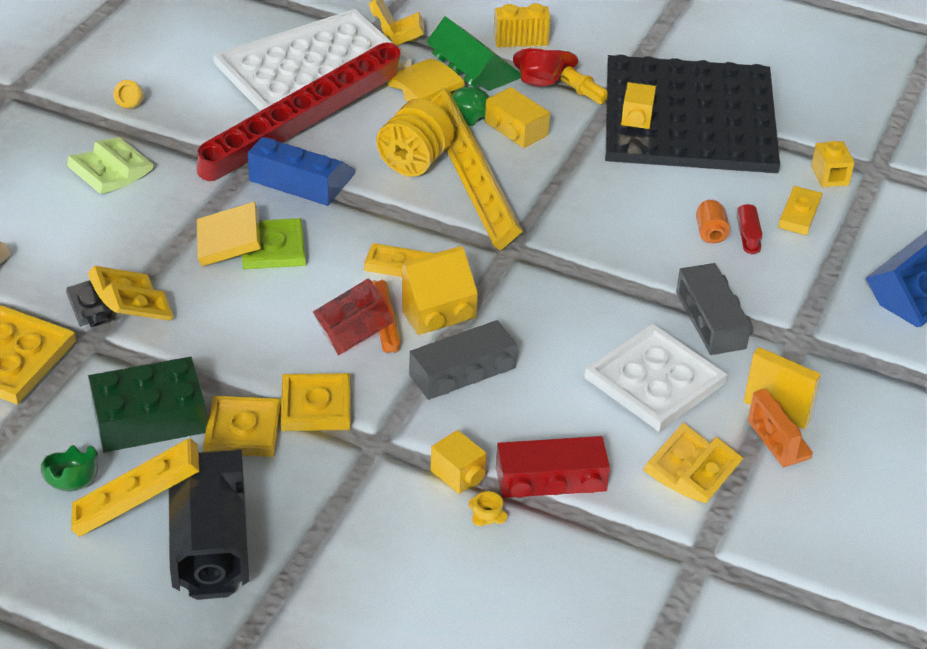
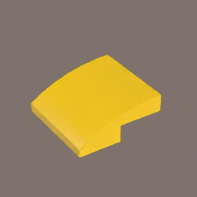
M429 58L398 70L396 76L387 81V86L403 90L405 100L410 101L411 99L418 98L432 100L442 89L445 88L451 92L464 87L465 83L447 65Z
M95 265L87 273L96 293L112 311L120 314L168 321L173 318L164 291L153 290L148 274Z
M683 422L647 462L643 471L674 491L696 501L707 503L744 458L717 437L709 443Z

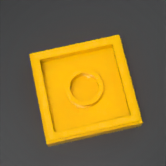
M255 201L197 219V256L201 266L261 249L259 212Z
M758 347L753 353L743 402L751 405L753 392L766 388L773 399L780 403L782 410L791 422L805 430L810 423L821 374Z
M350 373L282 374L281 431L350 430Z
M212 396L203 443L204 452L242 449V456L274 457L281 413V399Z

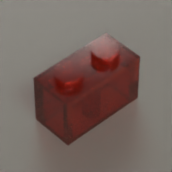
M369 278L313 311L323 334L338 356L394 323V319L383 296Z

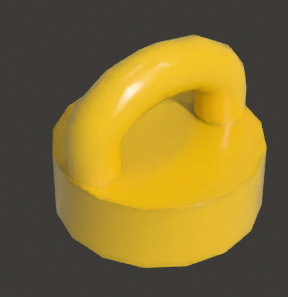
M122 80L114 88V99L123 108L134 109L145 98L142 87L132 80Z

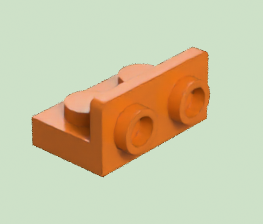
M766 388L753 392L748 422L780 465L784 468L811 459L812 450L802 439L798 426L792 423L784 413L780 403L773 399Z

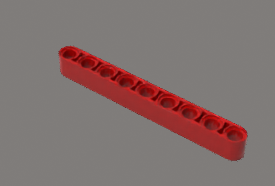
M390 42L381 43L199 146L197 152L196 170L198 176L206 181L218 180L247 163L248 152L262 137L274 139L282 143L391 80L397 74L401 55L400 49Z

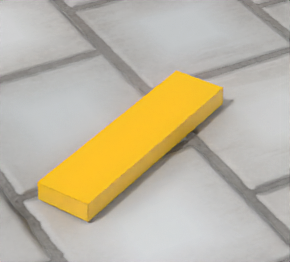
M188 438L72 502L71 531L81 537L198 473V444L191 438Z

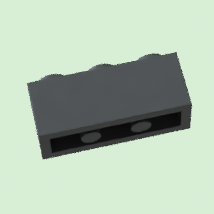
M716 263L680 268L676 293L709 354L715 355L747 349L749 335L753 332L752 321L740 307L739 298L732 293L726 276L721 274Z
M495 320L410 350L409 375L425 397L430 400L516 368L517 343L500 322Z

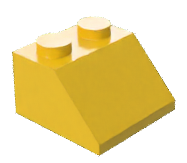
M462 246L403 262L402 313L418 335L476 318L478 293L465 250Z

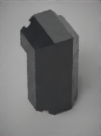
M242 449L198 452L199 472L168 488L169 563L172 588L180 591V586L188 589L189 596L196 600L229 597L235 592V585L242 581V586L249 582Z

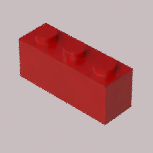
M603 436L497 443L496 472L502 498L607 491L610 465Z

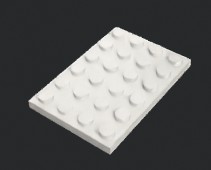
M356 9L213 55L214 64L261 111L384 42H392ZM401 50L398 70L412 65V60Z

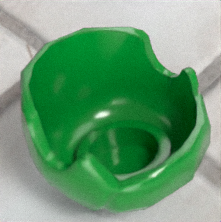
M462 87L452 94L468 126H474L481 117L485 120L486 99L490 98L485 91L477 87Z
M71 445L64 453L55 452L47 455L41 463L43 479L50 486L61 491L73 492L83 489L92 483L97 474L98 452L93 446H89L87 451L83 453L75 445Z

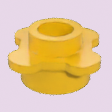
M491 491L481 492L476 497L471 498L468 507L473 510L472 523L477 526L505 523L507 521V513L503 511V498Z

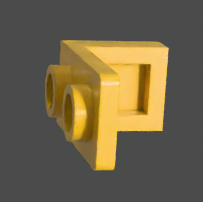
M371 0L369 2L372 15L378 17L381 21L384 35L387 38L390 37L396 46L407 41H414L424 35V19L420 12L395 21L383 0Z

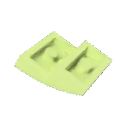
M120 137L95 141L93 152L69 155L67 166L100 194L125 187L145 176L153 169V163Z

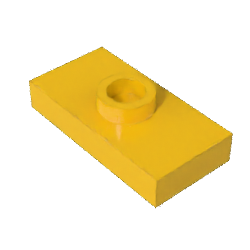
M794 186L779 220L778 228L808 235L823 193Z

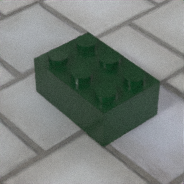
M192 356L88 375L92 404L103 453L206 433L205 402Z

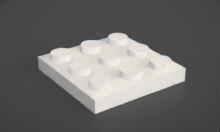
M651 324L585 368L584 378L660 432L726 384L728 374L655 324Z

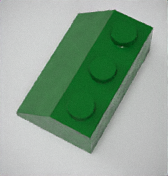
M444 16L426 41L434 49L432 54L443 63L446 60L450 61L448 67L460 76L462 73L466 74L464 80L473 87L478 88L480 85L486 90L491 91L521 78L518 70L446 16Z

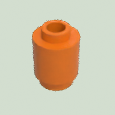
M716 200L702 202L696 211L700 237L703 241L712 244L724 241L730 234V226L724 206Z

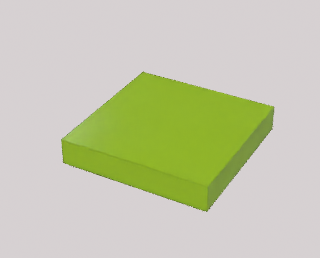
M302 218L259 220L261 249L242 254L243 270L306 266Z

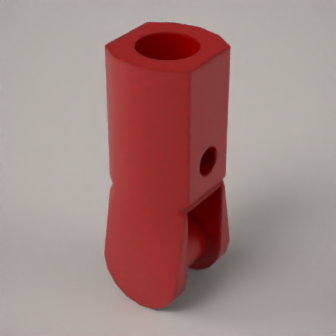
M750 204L741 205L737 208V222L743 250L748 254H757L761 251L760 240L762 239L757 208Z

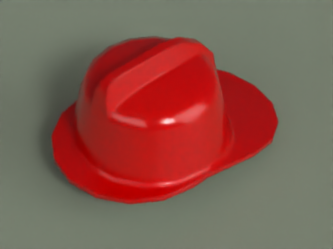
M527 48L514 54L513 63L520 70L522 82L534 87H547L558 81L560 74L566 67L571 66L575 68L578 65V57L569 51Z

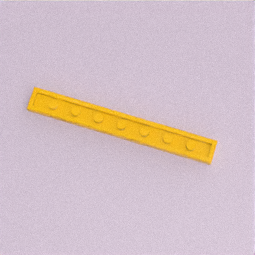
M444 88L431 101L445 111L454 128V138L446 151L493 246L501 251L523 230L452 94Z

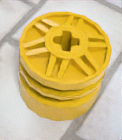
M423 98L411 99L379 130L376 137L377 149L384 162L397 173L408 177L419 176L426 172L430 165L436 161L437 157L441 156L450 146L454 138V128L449 116L437 104Z

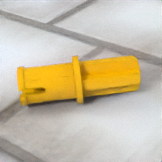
M571 66L566 67L561 73L562 76H565L560 77L561 81L574 88L578 95H585L598 104H604L607 100V90L595 83L591 76H585Z

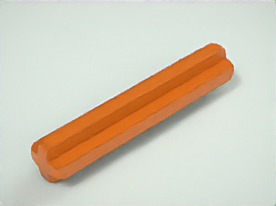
M374 280L370 284V293L382 350L387 354L390 352L396 353L400 350V339L388 285L384 280Z

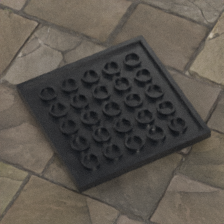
M623 54L616 56L608 55L605 161L779 173L780 158L770 66H763L761 64L744 65L733 62L715 63L706 60L687 61L678 58L658 59L650 56L629 57ZM628 82L656 86L650 129L621 125Z

